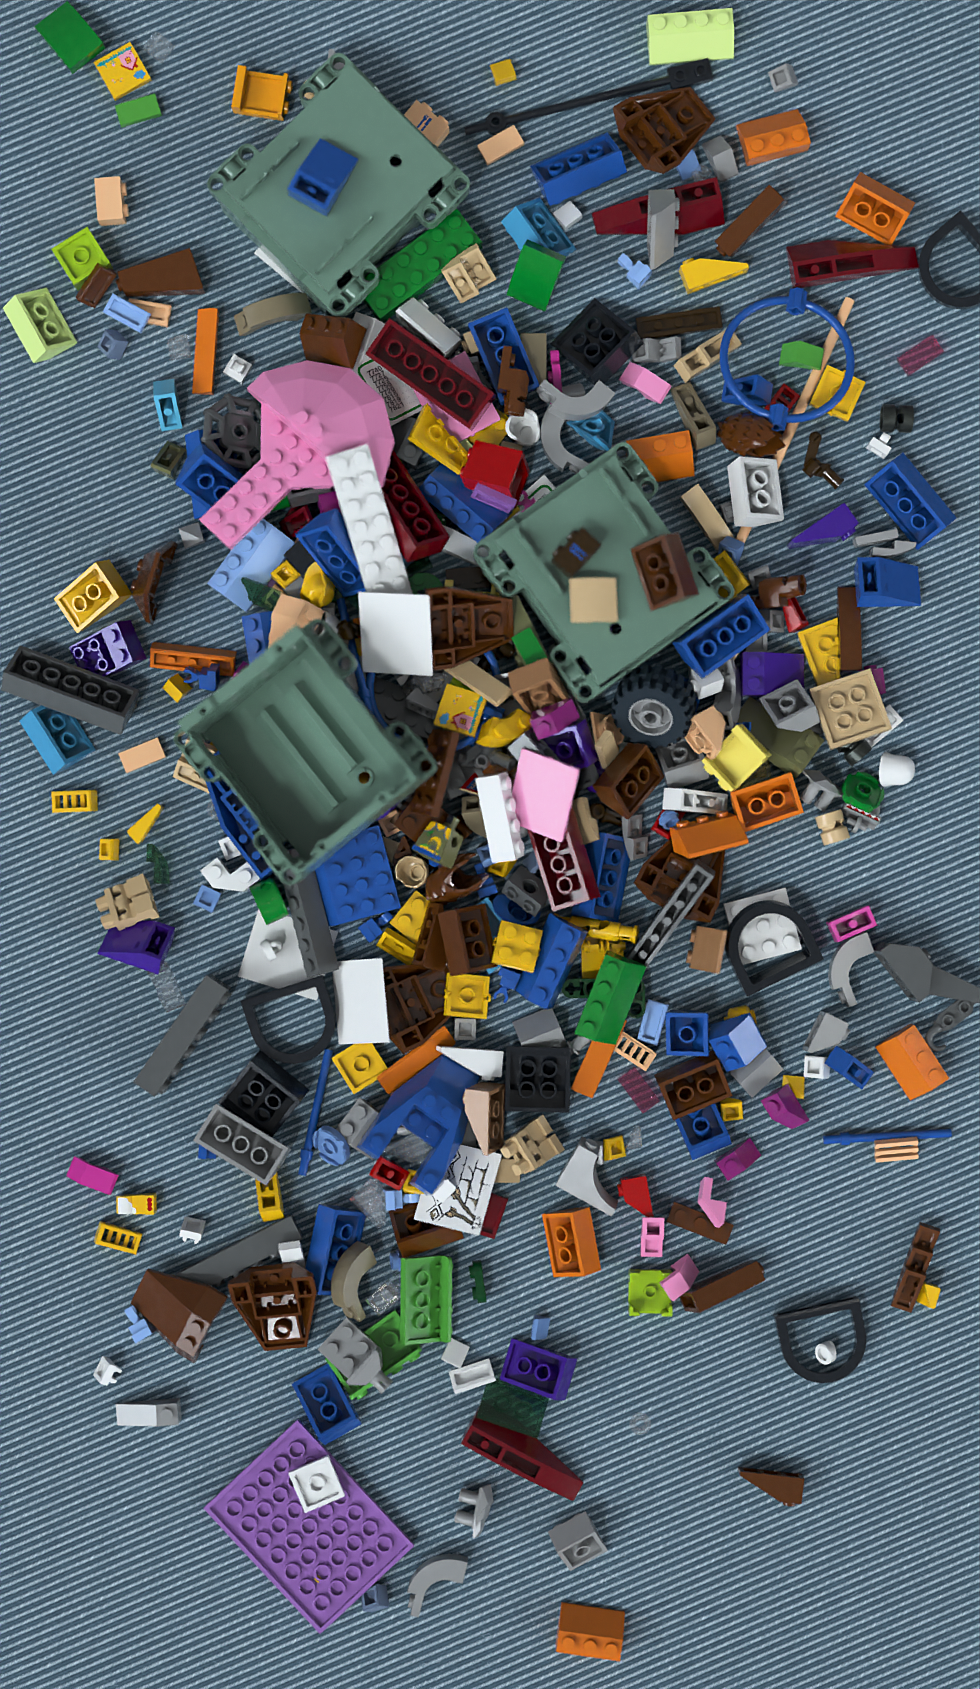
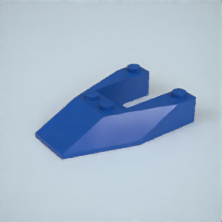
M212 767L208 770V776L211 779L216 776V772ZM224 778L214 783L205 781L222 830L261 880L267 879L274 871L268 866L263 856L253 844V832L259 828L257 821Z
M442 1054L391 1094L357 1145V1148L373 1159L379 1158L401 1125L433 1147L409 1183L425 1195H432L463 1142L468 1123L465 1104L463 1103L465 1089L477 1084L480 1076Z

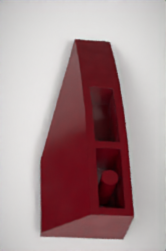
M717 177L670 188L674 189L675 198H679V211H675V216L679 218V229H675V234L686 235L725 225L722 196ZM648 195L592 213L596 234L647 235Z
M824 240L786 247L793 289L796 287L804 288L918 269L916 250L912 246Z
M481 1401L461 1438V1444L507 1470L574 1501L584 1482L519 1421Z

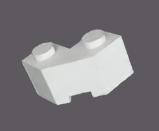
M216 858L200 870L211 886L219 889L246 892L250 886L261 880L248 862L231 873L222 860Z

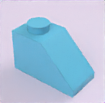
M169 379L153 382V396L161 431L182 429L175 380Z

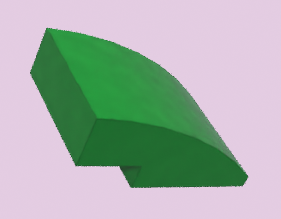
M68 1L34 26L72 74L106 49L100 38Z
M527 239L515 266L507 295L545 312L558 282L566 256Z

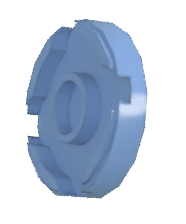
M322 1126L314 1132L312 1137L314 1148L318 1147L319 1155L324 1161L338 1166L349 1159V1145L342 1134L335 1128Z

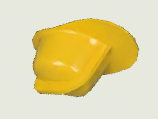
M317 562L312 563L305 573L300 597L302 600H306L321 609L333 600L335 585Z

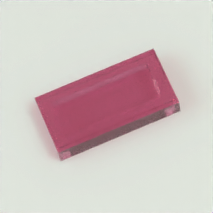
M932 334L896 360L909 377L943 354L944 350Z
M635 1067L618 1078L620 1084L642 1113H645L660 1102Z

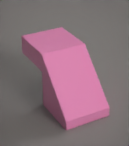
M632 362L628 364L619 378L623 384L637 389L645 398L659 404L662 403L672 387L654 373Z
M704 1177L700 1181L697 1202L713 1225L720 1228L724 1224L727 1202L710 1199L713 1178Z
M643 1217L640 1255L641 1257H662L664 1217Z
M686 1254L670 1267L674 1272L659 1282L672 1301H675L691 1288L699 1273L689 1254Z

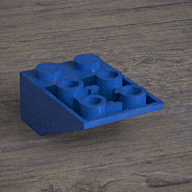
M320 138L287 188L289 196L327 217L358 159Z
M857 557L854 567L857 607L921 606L918 566L881 557Z

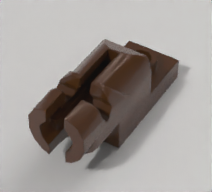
M503 346L498 393H506L504 395V414L523 417L525 403L520 402V400L524 401L527 399L529 377L525 370L510 368V366L514 367L516 354L512 353V347Z
M804 575L766 578L759 582V596H751V599L757 609L788 606V599L805 595L807 589L806 578Z

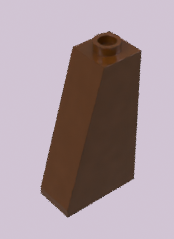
M769 184L715 240L718 245L716 247L718 252L724 257L728 255L732 258L788 202Z
M190 248L117 271L119 276L116 279L120 292L123 291L126 297L205 294Z
M748 1260L692 1284L691 1288L679 1298L685 1311L701 1313L766 1281L764 1278L765 1271L758 1261Z

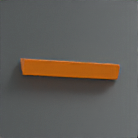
M218 308L198 309L192 394L214 395L219 322Z
M153 642L150 648V667L184 671L185 667L190 666L201 672L203 667H210L211 663L220 664V675L233 677L237 652Z
M625 1020V1022H624V1025H623V1027H622V1030H621V1032H620V1035H619V1037H618V1040H617V1042H616V1045H617V1043H618V1041H619V1038H620V1036H621V1034H622V1032H623V1029H624V1027H625V1025H626V1023H627V1020ZM591 1041L571 1086V1090L593 1099L616 1045Z
M442 1026L423 1045L411 1050L378 1075L377 1080L384 1090L391 1094L442 1055V1053L436 1050V1046L452 1047L456 1042L447 1028Z

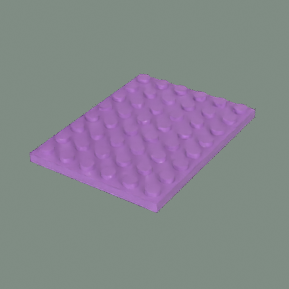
M299 1419L290 1425L203 1508L319 1634L329 1627L414 1547L411 1539ZM329 1455L345 1496L305 1513L288 1473L293 1469Z

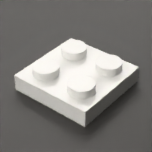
M329 1455L293 1469L288 1473L305 1513L345 1496Z

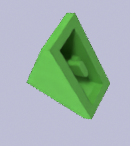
M803 341L782 344L779 366L821 370L825 349Z

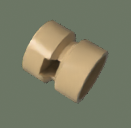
M841 809L815 817L818 829L823 831L820 836L824 846L850 838L847 826L842 824L845 819Z

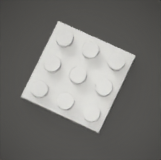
M786 888L724 903L728 924L730 925L733 918L742 909L755 902L773 900L790 906ZM763 914L751 920L743 929L738 943L739 956L743 965L802 949L795 924L789 918L779 914Z

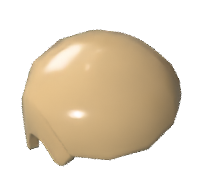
M404 856L395 866L396 879L409 888L421 887L426 883V879L430 874L428 864L419 856Z

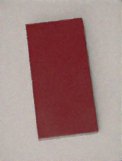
M491 1192L480 1235L495 1239L508 1198Z

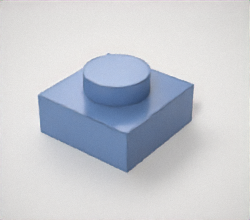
M202 884L193 904L213 913L222 893Z

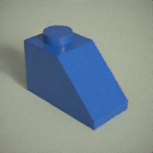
M758 374L734 379L741 392L758 406L770 404L773 389L772 383ZM724 381L721 401L742 405L732 395Z
M838 1046L834 1048L825 1061L826 1065L860 1089L864 1088L874 1073Z

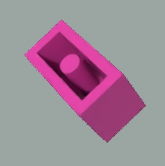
M862 906L826 922L834 942H840L877 926L869 906Z

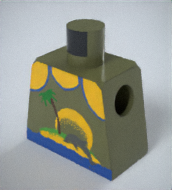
M448 815L443 825L434 821L430 822L413 845L412 850L426 859L452 869L463 842V836L454 831L460 820Z

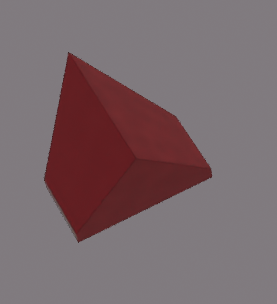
M307 504L294 508L291 506L279 524L283 534L293 540L297 538L295 536L296 533L312 521L313 518Z

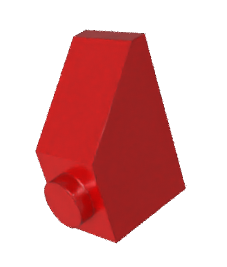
M383 1155L378 1158L369 1173L371 1177L398 1191L410 1174L401 1165Z
M640 1174L620 1178L621 1184H617L619 1197L623 1196L627 1204L646 1217H654L646 1175Z

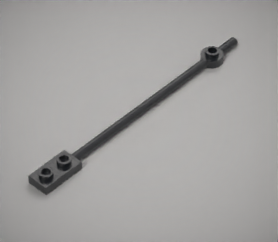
M706 58L667 68L668 76L506 117L499 112H492L486 117L485 122L464 127L465 134L467 136L487 131L491 135H496L505 130L506 125L669 84L671 90L711 82L713 81V75L709 60ZM498 120L500 123L498 125H493L492 121Z

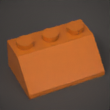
M798 109L736 125L746 166L808 151L811 144L806 122Z
M860 172L835 217L883 244L892 245L915 202Z
M689 430L626 441L645 463L657 483L694 477L693 450Z
M792 772L730 792L734 815L737 816L744 832L804 813Z
M727 810L718 811L715 813V816L711 817L708 815L696 817V821L692 822L688 820L679 821L676 823V826L670 827L674 852L689 859L748 844L749 842L737 816L729 813Z
M908 1024L875 1046L909 1100L932 1091L950 1079L914 1024Z
M590 1207L571 1208L542 1214L553 1277H579L601 1271Z
M561 1602L555 1643L556 1652L620 1661L625 1611Z

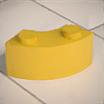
M517 708L507 715L505 719L492 717L482 724L476 743L490 748L503 747L510 744L532 727L530 723L531 715Z

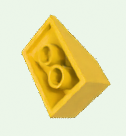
M104 560L95 562L57 595L54 600L76 633H80L119 607L132 593L111 561Z

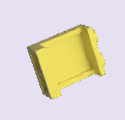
M738 724L731 730L732 733L722 742L721 750L715 759L711 760L704 757L701 760L705 764L703 766L710 775L714 774L719 779L718 784L725 791L729 790L732 792L737 790L771 756L768 750L743 724Z

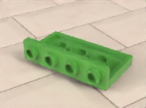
M439 1254L401 1258V1345L440 1341L445 1343L451 1342L453 1332V1263L450 1256Z
M396 1309L363 1331L382 1349L383 1367L381 1370L386 1376L390 1373L395 1375L403 1369L402 1365L408 1360L412 1363L421 1356L422 1346L420 1344H400V1314ZM325 1358L349 1393L351 1400L355 1397L357 1399L362 1398L368 1393L367 1389L373 1386L370 1383L367 1385H348L346 1383L348 1378Z

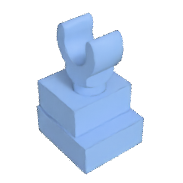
M624 253L617 259V263L621 267L629 270L627 279L638 289L652 276L650 267L646 264L644 265L639 260L634 264Z
M391 1188L383 1189L384 1209L395 1210L403 1208V1203L419 1202V1194H402L401 1189L399 1191Z
M133 1305L124 1310L127 1317L133 1323L128 1328L132 1333L131 1337L135 1343L155 1332V1329L146 1318L140 1320L138 1311Z

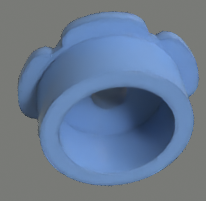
M671 810L662 812L659 824L664 829L676 826V823L679 822L678 813Z
M396 1250L389 1255L390 1266L392 1270L398 1269V1271H401V1258L403 1257Z

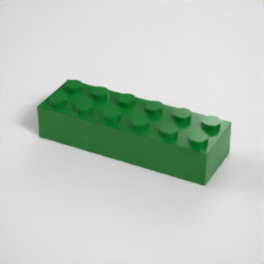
M455 209L437 227L427 230L377 268L380 279L379 284L368 294L364 302L379 321L384 323L396 314V310L413 297L416 299L444 278L441 271L443 267L461 252L476 243L480 250H482V241L458 209ZM370 273L364 279L372 281L375 275Z

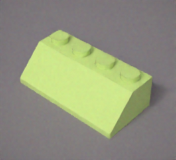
M732 8L652 14L647 16L646 30L649 65L686 63L706 58L709 61L734 58Z

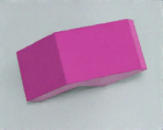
M74 1156L66 1176L81 1185L111 1195L119 1175L105 1167L92 1165L84 1159Z

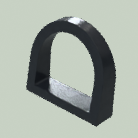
M960 210L926 241L919 256L918 273L925 291L936 302L952 309H969L980 305V293L964 298L950 296L936 286L929 271V259L933 248L956 228L963 233L980 253V233Z
M765 900L748 905L733 918L727 930L725 940L726 955L741 990L747 997L823 960V956L805 920L792 907L779 901ZM763 914H779L789 918L795 924L805 950L748 977L738 951L739 938L745 926L751 920Z
M323 975L240 1001L256 1045L263 1053L276 1061L296 1064L312 1060L327 1048L333 1038L336 1027V1015ZM316 987L325 1015V1027L320 1040L311 1049L298 1054H289L277 1050L266 1040L255 1007Z
M855 1296L773 1314L782 1355L789 1367L800 1377L816 1383L838 1381L849 1375L862 1360L866 1349V1331L858 1297ZM849 1309L855 1342L848 1360L837 1369L828 1372H816L802 1366L792 1352L787 1323Z

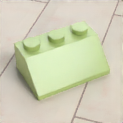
M47 288L14 295L3 307L33 363L51 359L77 344L75 337Z

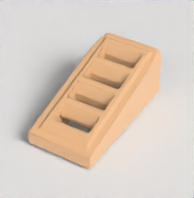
M624 1031L614 1050L644 1071L648 1069L657 1055L655 1051ZM623 1037H625L627 1040L620 1050L617 1047L622 1041ZM633 1042V1047L631 1048L630 1052L626 1054L625 1050L627 1049L629 1044ZM639 1046L642 1049L634 1059L632 1056ZM648 1052L649 1054L644 1060L643 1064L640 1063L639 1061L644 1055V1053Z

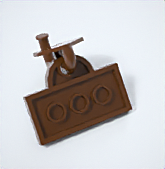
M432 729V733L428 737L427 749L436 760L438 769L433 776L415 789L416 795L412 799L411 812L436 818L439 817L460 733ZM425 760L422 763V770L424 772L431 770V762Z

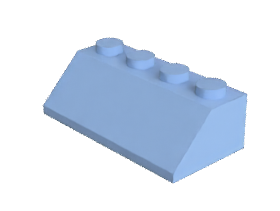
M262 519L229 552L207 584L247 613L271 580V572L284 562L286 558L283 555L296 543L272 524Z

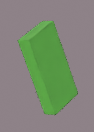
M156 94L115 105L121 128L162 116Z

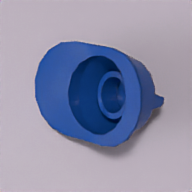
M505 894L496 896L492 904L494 912L498 917L507 922L528 926L537 922L540 918L541 911L534 917Z

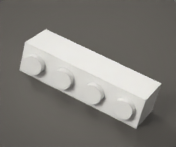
M508 772L488 774L476 778L492 863L516 860L524 856L525 847L520 836V822L515 812L516 802L512 797V782L508 777Z

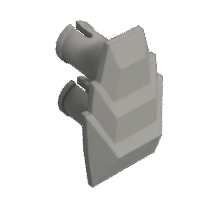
M802 771L810 782L799 796L802 801L810 805L818 792L823 790V793L814 805L819 810L825 812L835 797L842 798V789L832 783L820 771Z
M491 1484L481 1487L479 1493L462 1488L459 1493V1502L476 1505L474 1514L460 1509L457 1510L455 1523L471 1526L473 1538L479 1537L483 1531L485 1520L489 1516L490 1507L494 1502Z

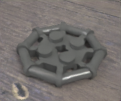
M230 393L224 394L222 399L203 411L204 426L201 442L205 443L211 451L232 467L245 469L248 472L261 459V424L259 425L258 422H255L252 415L254 412L261 422V407L256 399L250 400L231 396ZM235 405L246 407L247 410H238ZM224 407H227L229 412L223 417L217 413ZM215 421L218 423L217 433L211 434L212 422ZM237 427L243 432V435L239 437L234 432ZM218 439L220 446L226 449L224 453L215 444V440ZM256 447L260 452L251 458L249 451ZM231 453L241 454L243 460L229 457Z

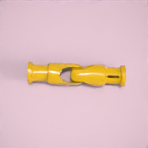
M554 913V915L587 930L586 937L637 943L638 925L632 927L621 925L619 922L578 916L570 918Z

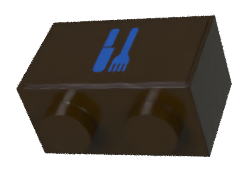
M583 527L579 531L575 529L566 538L569 542L564 547L559 545L552 553L554 558L551 563L568 579H572L602 546Z

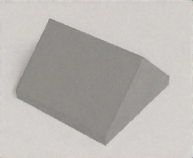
M553 1008L540 1010L512 1022L522 1047L563 1048L568 1046Z
M764 1049L747 1066L728 1072L753 1098L783 1068Z

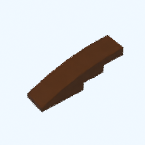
M837 587L839 671H861L860 607H857L856 589L855 587Z
M919 1222L891 1302L892 1307L912 1312L925 1281L926 1271L933 1256V1249L939 1237L940 1228Z

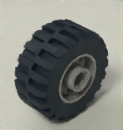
M646 665L642 669L637 667L624 676L618 685L611 711L614 723L617 728H621L620 732L624 736H628L629 740L633 743L647 744L652 746V748L671 746V743L676 744L681 741V738H684L691 728V719L697 707L695 691L691 690V684L688 681L685 682L684 677L680 673H674L673 669H663L659 665L655 667Z

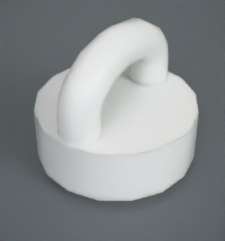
M266 939L260 944L268 961L276 959L275 953L279 952L282 948V944L279 941L269 943Z
M832 1341L823 1342L816 1346L815 1355L819 1362L827 1365L835 1361L836 1348Z

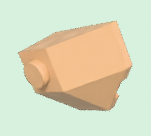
M711 706L692 717L691 728L684 738L694 752L698 754L705 753L707 758L713 760L721 750L726 722L722 713L717 711L714 706Z

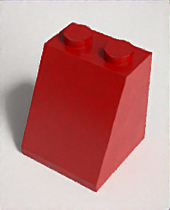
M475 440L473 447H470L468 451L467 463L460 472V478H462L464 486L474 490L477 483H480L516 499L517 502L514 507L516 508L530 473L524 452Z

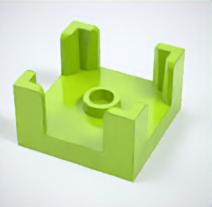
M85 227L51 249L77 291L81 289L85 283L84 281L87 280L97 263L113 269L88 227Z
M628 1269L629 1316H640V1313H660L661 1316L672 1317L671 1300L659 1283L672 1273L671 1270Z

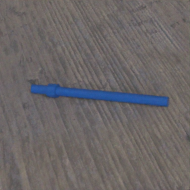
M337 599L336 602L341 621L344 619L350 621L345 599ZM353 638L349 640L348 649L358 663L357 669L354 672L359 690L357 695L373 714L370 702L372 698L371 693L366 686L356 642Z
M325 1049L305 1144L300 1152L301 1162L298 1174L303 1176L307 1175L309 1161L313 1157L312 1137L317 1128L333 1050Z
M951 1129L863 1134L842 1132L840 1135L823 1136V1143L850 1145V1143L873 1142L875 1140L917 1137V1139L951 1137L952 1133Z

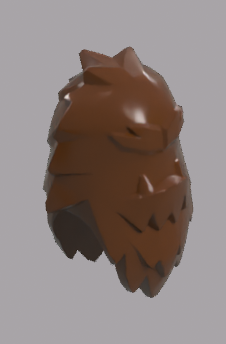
M750 411L740 412L736 415L728 416L723 422H717L720 429L717 436L721 438L725 448L736 454L739 453L743 457L745 455L753 457L776 455V451L785 448V444L781 440L783 436L777 431H772L773 424Z
M476 853L458 854L452 869L439 864L438 869L431 872L426 879V900H429L430 903L447 905L478 890L487 880L489 874L485 872L477 875H467L460 868L469 859L474 857Z

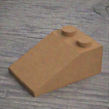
M548 658L537 660L532 664L508 672L513 696L530 715L536 710L570 698L555 667Z
M696 926L695 930L692 929L689 941L693 942L692 950H688L686 956V963H689L688 968L720 974L727 931Z
M477 1083L465 1089L463 1103L465 1104L466 1115L482 1153L488 1156L504 1146L505 1084Z

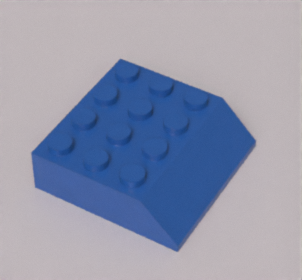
M380 824L364 829L315 870L328 926L343 924L402 907Z

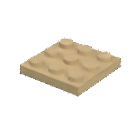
M871 669L809 689L830 750L892 729Z

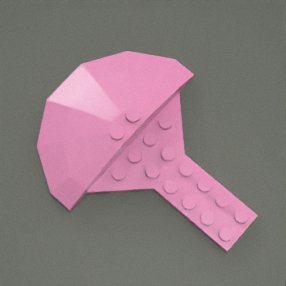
M306 360L263 372L247 387L248 392L261 403V459L199 520L232 550L291 490H301V488L331 489V487H334L325 457L368 444L379 484L382 488L385 485V477L390 465L392 449L395 445L384 399L350 368Z

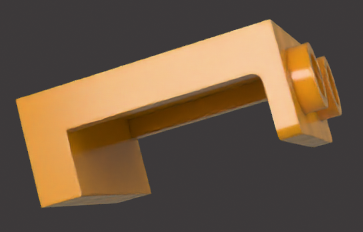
M238 65L231 105L233 113L283 121L284 114L288 115L289 112L287 95L292 92L293 81L290 80L288 73L280 76L248 71L246 66Z

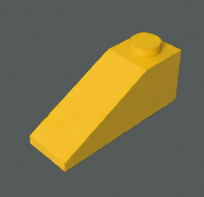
M690 258L682 262L683 265L680 266L679 273L687 294L747 273L749 266L748 263L703 258L694 260V258Z
M276 1172L267 1185L255 1179L259 1213L263 1222L285 1218L278 1173Z

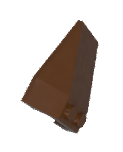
M691 87L629 97L613 107L620 138L644 169L662 174L680 165L715 121V117Z
M172 540L146 553L144 558L139 560L137 565L139 574L137 580L134 579L131 584L130 591L133 592L132 596L145 621L150 625H153L159 607L154 601V597L165 563L172 565L178 546Z
M449 586L426 589L425 595L429 596L433 671L454 668L512 641L511 638L514 636L512 598Z
M670 838L642 865L634 884L648 900L663 907L697 859L701 860L715 870V875L687 912L684 919L710 923L720 902L725 850L689 859L674 852L672 839Z
M413 964L383 968L389 1038L403 1054L423 1045L451 1017L444 1016V990L446 989V976L449 973L448 964L444 972L432 971Z
M296 1263L254 1266L228 1282L232 1303L264 1351L307 1347L317 1292L313 1273Z
M147 1269L131 1304L147 1319L176 1353L195 1363L204 1347L202 1342L214 1319L221 1313L228 1296L211 1285Z

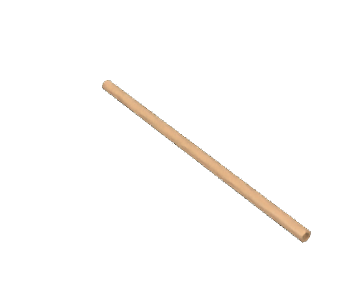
M845 297L836 316L843 327L855 302L848 297ZM831 327L822 347L825 350L821 370L812 369L792 414L804 413L839 338L833 327ZM800 422L788 423L782 435L783 438L781 439L785 444V448L776 451L777 454L772 457V459L777 460L778 469ZM741 526L735 539L745 543L752 527Z

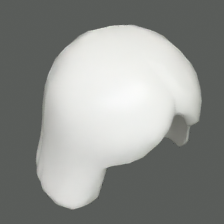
M525 408L523 417H508L505 424L506 432L518 444L525 447L532 446L540 439L541 428L538 416L533 410Z
M888 752L883 753L879 766V781L883 787L905 785L913 779L915 765L909 757L894 755Z

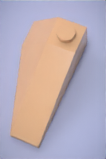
M281 594L271 614L272 622L268 637V647L295 625L303 628L312 620L321 619L325 611L306 600Z

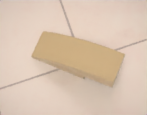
M725 330L699 345L694 351L680 358L675 363L674 367L685 383L720 361V345ZM733 333L730 340L728 355L742 345L735 333Z
M699 484L680 497L681 502L690 512L693 520L716 550H719V543L726 536L734 538Z

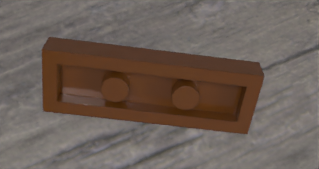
M673 1201L666 1219L668 1223L725 1245L734 1226L732 1223L724 1221L720 1228L715 1227L706 1213Z

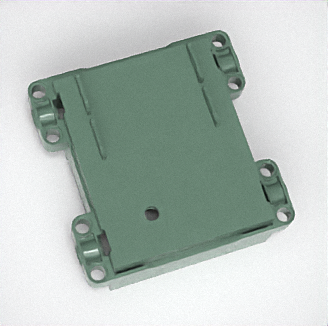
M335 53L299 88L300 102L304 109L261 152L252 144L241 145L208 178L207 186L210 194L220 203L223 213L303 293H306L307 297L326 316L331 314L333 317L345 318L379 284V274L375 265L414 227L417 228L420 224L428 229L437 227L470 193V180L379 91L377 86L346 55ZM341 62L345 64L342 69L334 68L336 63ZM306 93H313L314 97L312 99L304 98ZM320 138L358 159L327 217L290 197L287 190L298 168ZM248 152L254 154L250 160L243 159L244 154ZM392 157L400 158L402 164L399 167H393L390 164ZM441 179L443 183L442 189L434 198H431L428 190ZM460 182L466 185V188L463 190H457L456 188L460 185ZM215 183L223 184L220 190L212 189ZM431 213L436 215L433 220L426 219ZM350 270L352 274L351 280L342 289H339L336 282ZM370 273L375 275L372 281L364 279ZM341 303L345 305L342 311H335Z
M625 442L618 443L549 494L479 541L473 551L475 561L498 593L503 597L512 598L517 594L522 597L553 638L557 646L551 651L549 660L555 667L563 684L580 703H587L599 697L621 681L632 670L645 664L670 646L674 640L726 604L734 595V588L720 566L705 548L696 547L689 551L686 556L699 595L661 609L650 610L630 549L671 532L648 502L658 490L657 481L634 449ZM624 450L627 453V458H620L617 455V451ZM642 485H650L652 493H645ZM583 527L602 546L573 578H616L618 622L571 623L569 579L551 561L554 558L552 553L559 545L564 547L569 542L566 538L575 529L579 531ZM485 548L489 555L481 557L477 550ZM504 550L515 564L511 570L501 557V553ZM693 554H700L703 562H695ZM507 582L512 583L514 591H505L503 584ZM718 589H725L728 592V597L722 598L719 596ZM617 623L621 626V631L618 635L610 632L609 627L612 624ZM560 652L565 661L557 662L554 659V654ZM580 655L592 670L588 675L577 662V658ZM586 687L590 696L582 697L579 689Z
M314 619L303 628L295 625L268 647L262 655L177 722L181 728L174 734L176 746L204 781L213 783L219 782L224 778L258 823L257 826L261 830L254 835L253 844L263 856L268 866L287 885L301 882L385 812L433 776L438 769V764L434 757L407 724L394 722L385 729L356 694L346 678L357 669V660L341 637L327 622L321 619ZM323 624L324 632L321 635H316L315 627ZM345 658L351 660V665L348 669H343L341 666ZM398 726H403L405 729V733L401 738H397L395 735V729ZM186 733L190 740L184 745L182 736ZM205 740L211 741L221 754H212L203 742ZM425 760H429L432 764L431 770L428 772L422 770V763ZM211 767L216 772V776L212 779L208 776V770ZM362 772H368L370 775L369 781L365 784L359 781V775ZM263 835L269 840V844L265 847L260 842ZM289 841L300 856H291L282 843ZM289 869H292L296 875L293 881L287 878Z

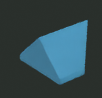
M604 411L589 419L565 422L594 448L604 451L611 449L615 421Z

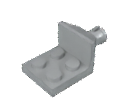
M348 1317L342 1321L317 1349L348 1378L346 1381L348 1385H367L370 1383L382 1394L393 1382L381 1370L383 1367L382 1349Z

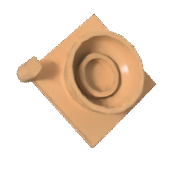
M590 712L595 744L607 729L613 732L619 752L618 745L623 742L624 735L620 732L621 728L616 727L612 714L603 715Z

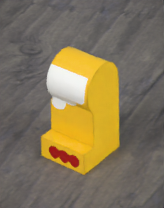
M157 1193L116 1196L117 1214L154 1215L157 1212Z

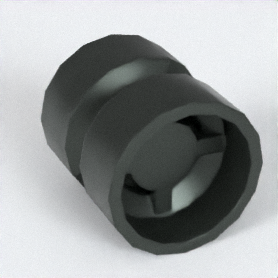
M882 404L880 411L881 432H893L895 429L899 433L912 432L914 421L913 405H900L896 408L894 404ZM897 414H900V423H897Z
M864 739L836 749L839 753L844 752V759L853 766L869 753L872 747Z

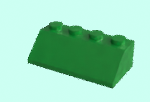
M606 950L574 1034L595 1042L616 1045L647 966Z

